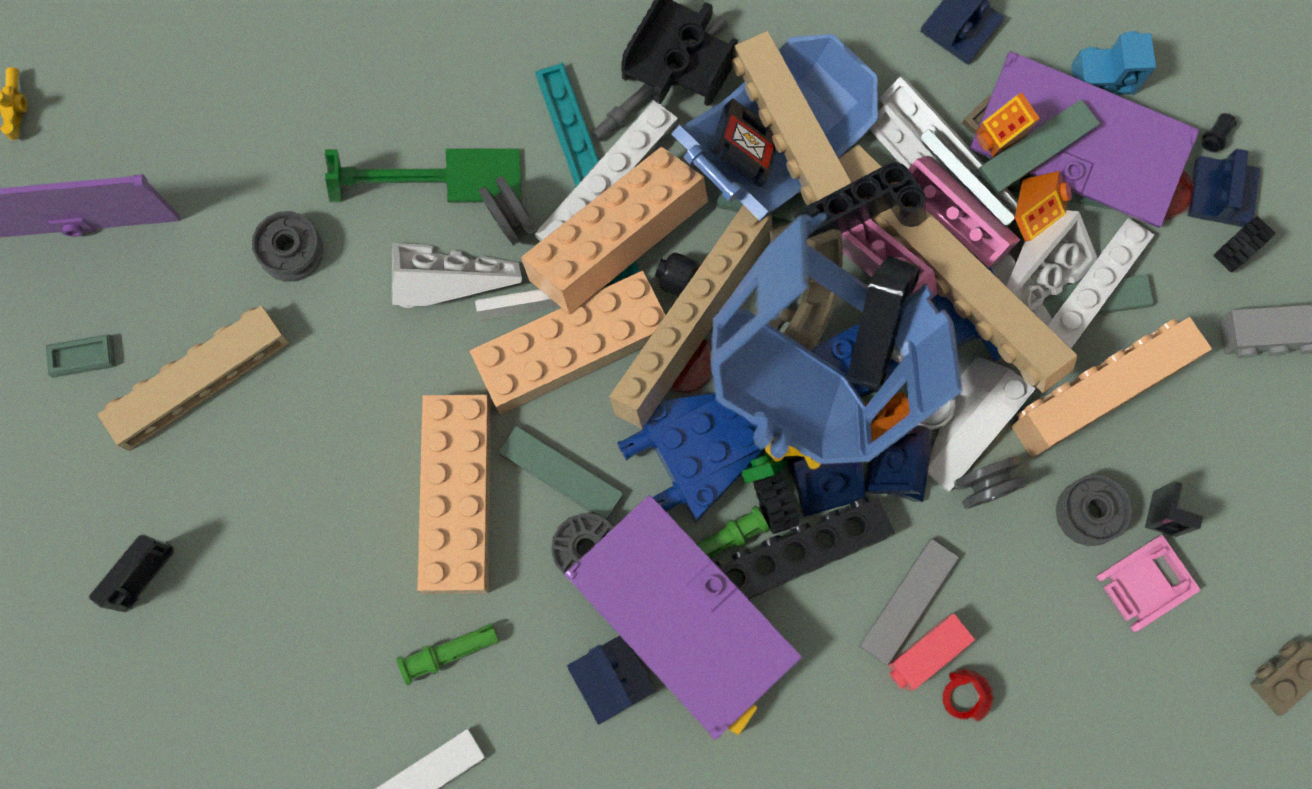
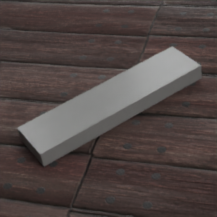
M931 538L858 647L887 666L959 557Z

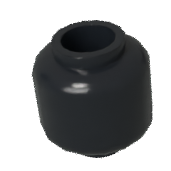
M677 252L671 253L667 260L661 259L655 276L660 278L661 290L680 296L699 269L700 263L697 259Z

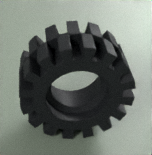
M1255 216L1213 256L1228 271L1233 273L1276 233L1259 216Z
M780 472L773 476L753 481L763 516L766 518L767 525L773 534L799 526L795 503L792 500L791 492L788 490V485Z

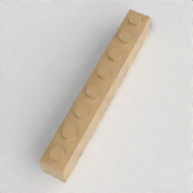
M744 205L741 207L610 394L609 398L615 416L643 429L712 328L714 316L719 313L771 241L769 232L773 230L771 214L759 221Z

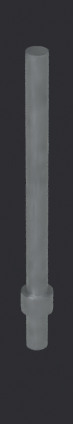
M719 16L704 32L715 37L728 25L727 21ZM672 63L669 65L670 67L675 69L682 67V65L679 63ZM644 84L620 107L615 106L607 113L608 118L591 132L593 137L597 141H601L615 127H621L628 120L627 116L653 93L654 88Z

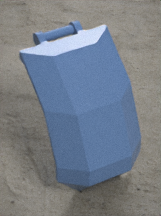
M834 34L790 37L779 49V52L839 159L878 121V76ZM744 82L724 101L683 126L679 124L671 134L688 150L684 159L690 165L695 164L723 192L722 196L729 203L738 199L761 221L801 192L802 186L797 178L793 179L786 165L788 160L784 153H779L777 149L769 178L761 187L754 184L755 177L749 181L720 160L723 151L726 149L725 146L717 155L710 152L723 107L732 98L759 117L758 111L760 108L756 101H750L745 90L746 82Z

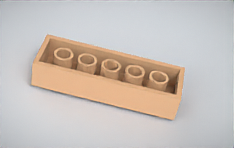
M661 146L521 257L529 281L568 314H571L708 202L704 176Z
M642 270L599 290L571 314L560 308L470 350V353L499 414L502 415L642 349L666 315Z
M1190 316L1179 323L1174 318L1151 335L1147 334L1124 351L1120 350L1099 366H1093L1080 374L1072 382L1061 385L1044 399L1040 398L1025 407L1023 411L1016 415L1019 420L1011 428L1031 458H1034L1212 350V348Z
M422 395L417 591L423 594L489 593L492 403L488 395Z

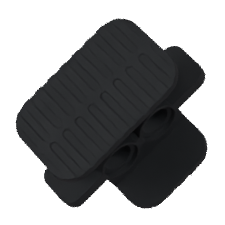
M654 0L645 17H643L641 24L637 27V31L633 34L631 41L628 42L626 50L623 52L621 61L622 79L627 81L630 77H633L653 87V101L660 105L672 85H681L705 97L704 104L709 106L713 103L719 89L723 86V82L732 70L731 59L734 58V45L738 43V40L732 38L727 43L704 32L713 12V5L707 2L704 3L698 13L673 0ZM693 39L696 42L693 44H688L684 42V40ZM672 63H679L682 65V67L675 69L670 67L669 65Z

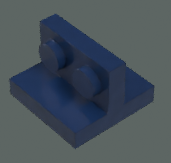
M943 0L922 25L920 32L969 65L1001 25L1005 16L990 7L991 2L988 0Z
M1236 148L1227 158L1222 160L1199 156L1195 160L1187 216L1238 227H1244L1254 218L1260 168L1247 165L1249 151Z
M914 427L871 459L868 466L865 491L872 494H894L912 502H923L932 453V430L925 427Z
M804 456L787 460L788 470L798 490L800 509L804 517L851 504L865 497L862 462L821 464L816 469H811Z
M620 635L602 646L600 644L590 649L588 654L566 665L598 725L657 692L635 651Z

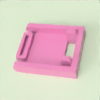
M1163 535L1153 538L1095 576L1099 582L1108 577L1111 579V582L1103 588L1125 621L1136 616L1138 621L1130 626L1133 632L1144 628L1201 591ZM1163 556L1180 581L1171 587L1153 559Z

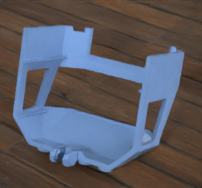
M819 213L814 218H811L809 215H801L767 246L722 309L713 318L711 365L716 400L724 407L745 417L750 423L758 425L754 433L755 445L762 449L771 442V455L777 459L783 457L788 452L790 445L799 450L801 454L812 458L820 464L869 462L963 391L953 321L945 310L938 312L929 299L934 294L926 283L914 292L906 301L895 343L904 359L866 406L853 385L847 381V376L844 372L768 324L771 319L777 320L780 317V311L808 288V276L863 312L868 286L807 245V236L827 219L826 213ZM758 285L757 314L754 315L745 308L738 309ZM907 381L910 413L872 442V419Z

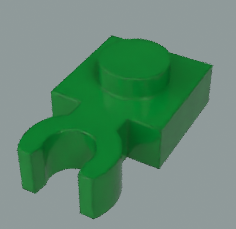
M764 454L751 459V466L741 472L745 483H749L777 474L786 468L788 461L785 456L781 461L776 462L769 454Z

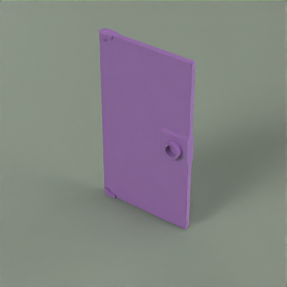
M1009 51L978 128L983 121L1021 92L1040 118L1028 134L1082 99L1100 124L1028 174L1039 176L1060 171L1063 181L1069 183L1072 193L1160 228L1199 129ZM976 133L969 149L993 159L994 157L991 156L989 151H984L979 145Z
M144 174L129 177L0 188V238L61 232L69 237H78L84 232H94L100 228L180 221V215L151 186Z
M650 494L564 574L709 732V735L714 740L720 738L748 708L802 658Z

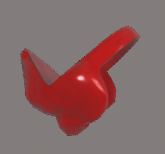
M968 668L950 672L949 678L951 682L946 685L942 697L946 711L957 719L973 718L975 721L980 722L988 715L993 705V688L984 676ZM972 683L978 693L979 701L970 711L960 712L952 704V693L957 687Z

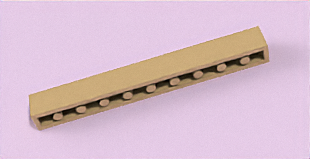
M857 145L839 158L851 183L881 168L860 145ZM866 196V197H863L862 199H870V198H872V197ZM908 205L906 207L914 208L916 205ZM891 209L871 218L873 222L934 270L938 295L941 297L945 296L953 304L957 314L964 319L967 318L975 326L977 333L982 339L990 340L998 348L1000 356L1007 363H1013L1021 371L1023 379L1030 386H1036L1044 393L1073 371L1077 354L927 210L924 221L915 227L902 225Z

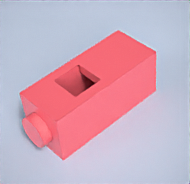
M954 613L947 615L888 664L892 670L889 676L900 689L906 687L908 691H913L974 642L975 639Z

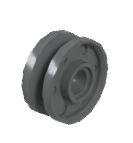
M501 175L495 179L499 194L494 196L485 186L478 189L501 231L514 246L520 242L515 230L516 227L521 225L529 235L535 233L536 229L514 190L510 188Z
M283 211L267 216L256 227L252 236V250L259 264L273 278L284 282L299 281L310 276L318 268L323 257V242L312 222L304 215L292 211ZM289 242L294 243L291 249L282 251L285 244Z
M1015 456L992 463L955 480L954 484L957 490L972 487L974 491L972 495L962 501L964 508L969 509L997 500L1029 485L1030 482L1027 476L1011 478L1009 472L1021 465L1019 457Z
M1088 475L1073 482L1058 497L1056 505L1057 521L1064 534L1074 542L1085 546L1103 545L1122 535L1130 525L1133 512L1130 497L1124 487L1114 479L1103 475ZM1089 503L1094 504L1098 508V518L1090 514L1088 510Z
M581 513L566 519L559 525L552 538L551 553L555 565L565 574L568 569L582 558L578 553L580 544L585 541H591L596 545L613 529L612 525L606 519L596 514Z

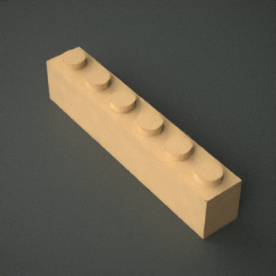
M763 32L734 45V58L731 59L732 67L738 77L742 75L746 82L745 90L750 101H756L760 108L758 112L765 127L769 126L774 136H772L777 151L779 153L783 152L788 162H786L791 177L793 179L797 178L802 186L801 195L805 203L810 205L850 184L851 181L769 32Z
M262 305L245 311L241 315L240 320L231 326L221 327L214 333V337L204 344L194 345L187 351V355L178 361L165 364L160 369V373L149 380L146 379L138 382L133 386L132 391L124 397L108 402L105 405V409L97 415L116 445L130 451L288 345L289 341L271 315Z

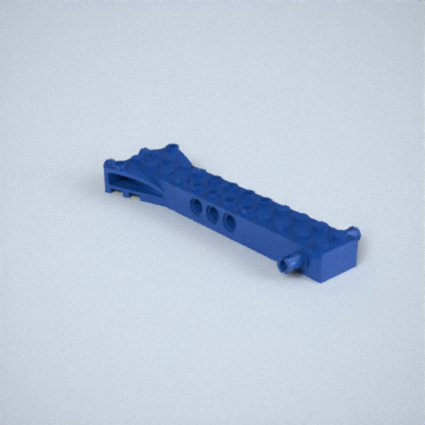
M937 294L930 299L938 312L945 310L953 321L957 348L976 338H980L990 353L993 362L1000 359L1001 356L998 348L990 340L982 339L977 333L975 326L967 318L960 317L955 311L953 304L945 296L941 297ZM860 323L815 346L812 352L844 372L847 376ZM891 359L885 382L900 364ZM851 383L860 397L875 392ZM716 394L661 401L641 431L617 442L626 461L650 447L655 449L672 480V487L653 496V499L665 511L682 503L688 509L695 524L723 496L726 490L742 475L741 471L751 466L750 460L760 456L765 451V448L757 447L754 442V433L758 425L750 423L745 417L724 407L716 400Z

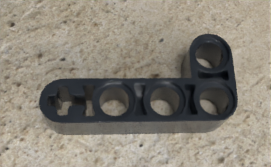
M892 162L804 207L797 213L795 220L801 215H809L811 218H814L819 213H826L827 219L807 236V239L832 229L840 230L842 234L888 209L892 210L902 225L915 227L920 225L926 218V195L904 164ZM866 196L872 197V198H870V199H862L863 197H866ZM916 205L914 208H907L906 206ZM837 211H843L841 214H834Z
M888 256L874 272L868 287L847 374L848 382L878 392L884 384L905 304L917 285L921 272L920 266Z

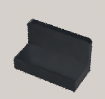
M1175 481L1153 491L1145 528L1178 537L1201 529L1203 516L1177 508L1182 483Z

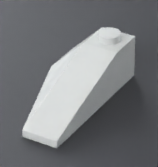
M1066 210V214L1031 241H1026L1023 245L1006 287L1031 311L1042 305L1044 299L1049 295H1057L1062 292V287L1066 284H1075L1081 280L1097 260V255L1079 211Z
M392 243V305H399L403 308L428 306L521 283L522 281L518 262L487 256H480L473 260L463 256L461 251L452 250L450 255L434 252V246Z
M978 356L961 375L963 391L954 397L955 412L953 417L945 426L940 428L932 447L928 476L948 492L955 486L954 481L966 473L1035 390L1033 386H1030L1010 368Z

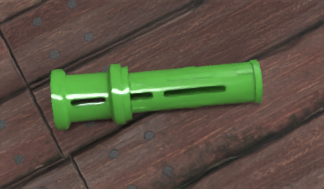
M757 506L751 508L750 513L735 521L730 519L725 524V528L696 544L711 559L735 545L737 547L746 545V540L762 531L767 533L770 529Z
M490 623L435 647L432 645L423 646L422 651L405 658L399 656L396 660L406 685H410L413 679L430 672L433 674L439 673L438 671L441 670V666L483 648L498 644L499 641L493 625Z

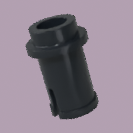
M1228 113L1219 115L1211 130L1205 132L1202 136V146L1205 150L1216 153L1225 148L1226 139L1238 123L1235 117Z

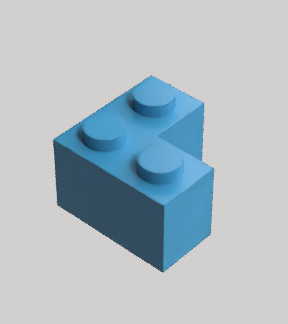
M1129 31L1120 34L1111 49L1088 47L1080 50L1072 62L1073 77L1115 95L1136 94L1156 68L1151 33L1140 34L1137 31Z

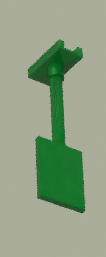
M519 148L446 149V168L356 169V167H341L338 149H325L328 173H325V181L329 202H342L343 186L356 185V183H446L447 203L484 202L478 189L485 186L496 196L500 192L495 179L501 175L510 188L514 190L519 200L522 201Z

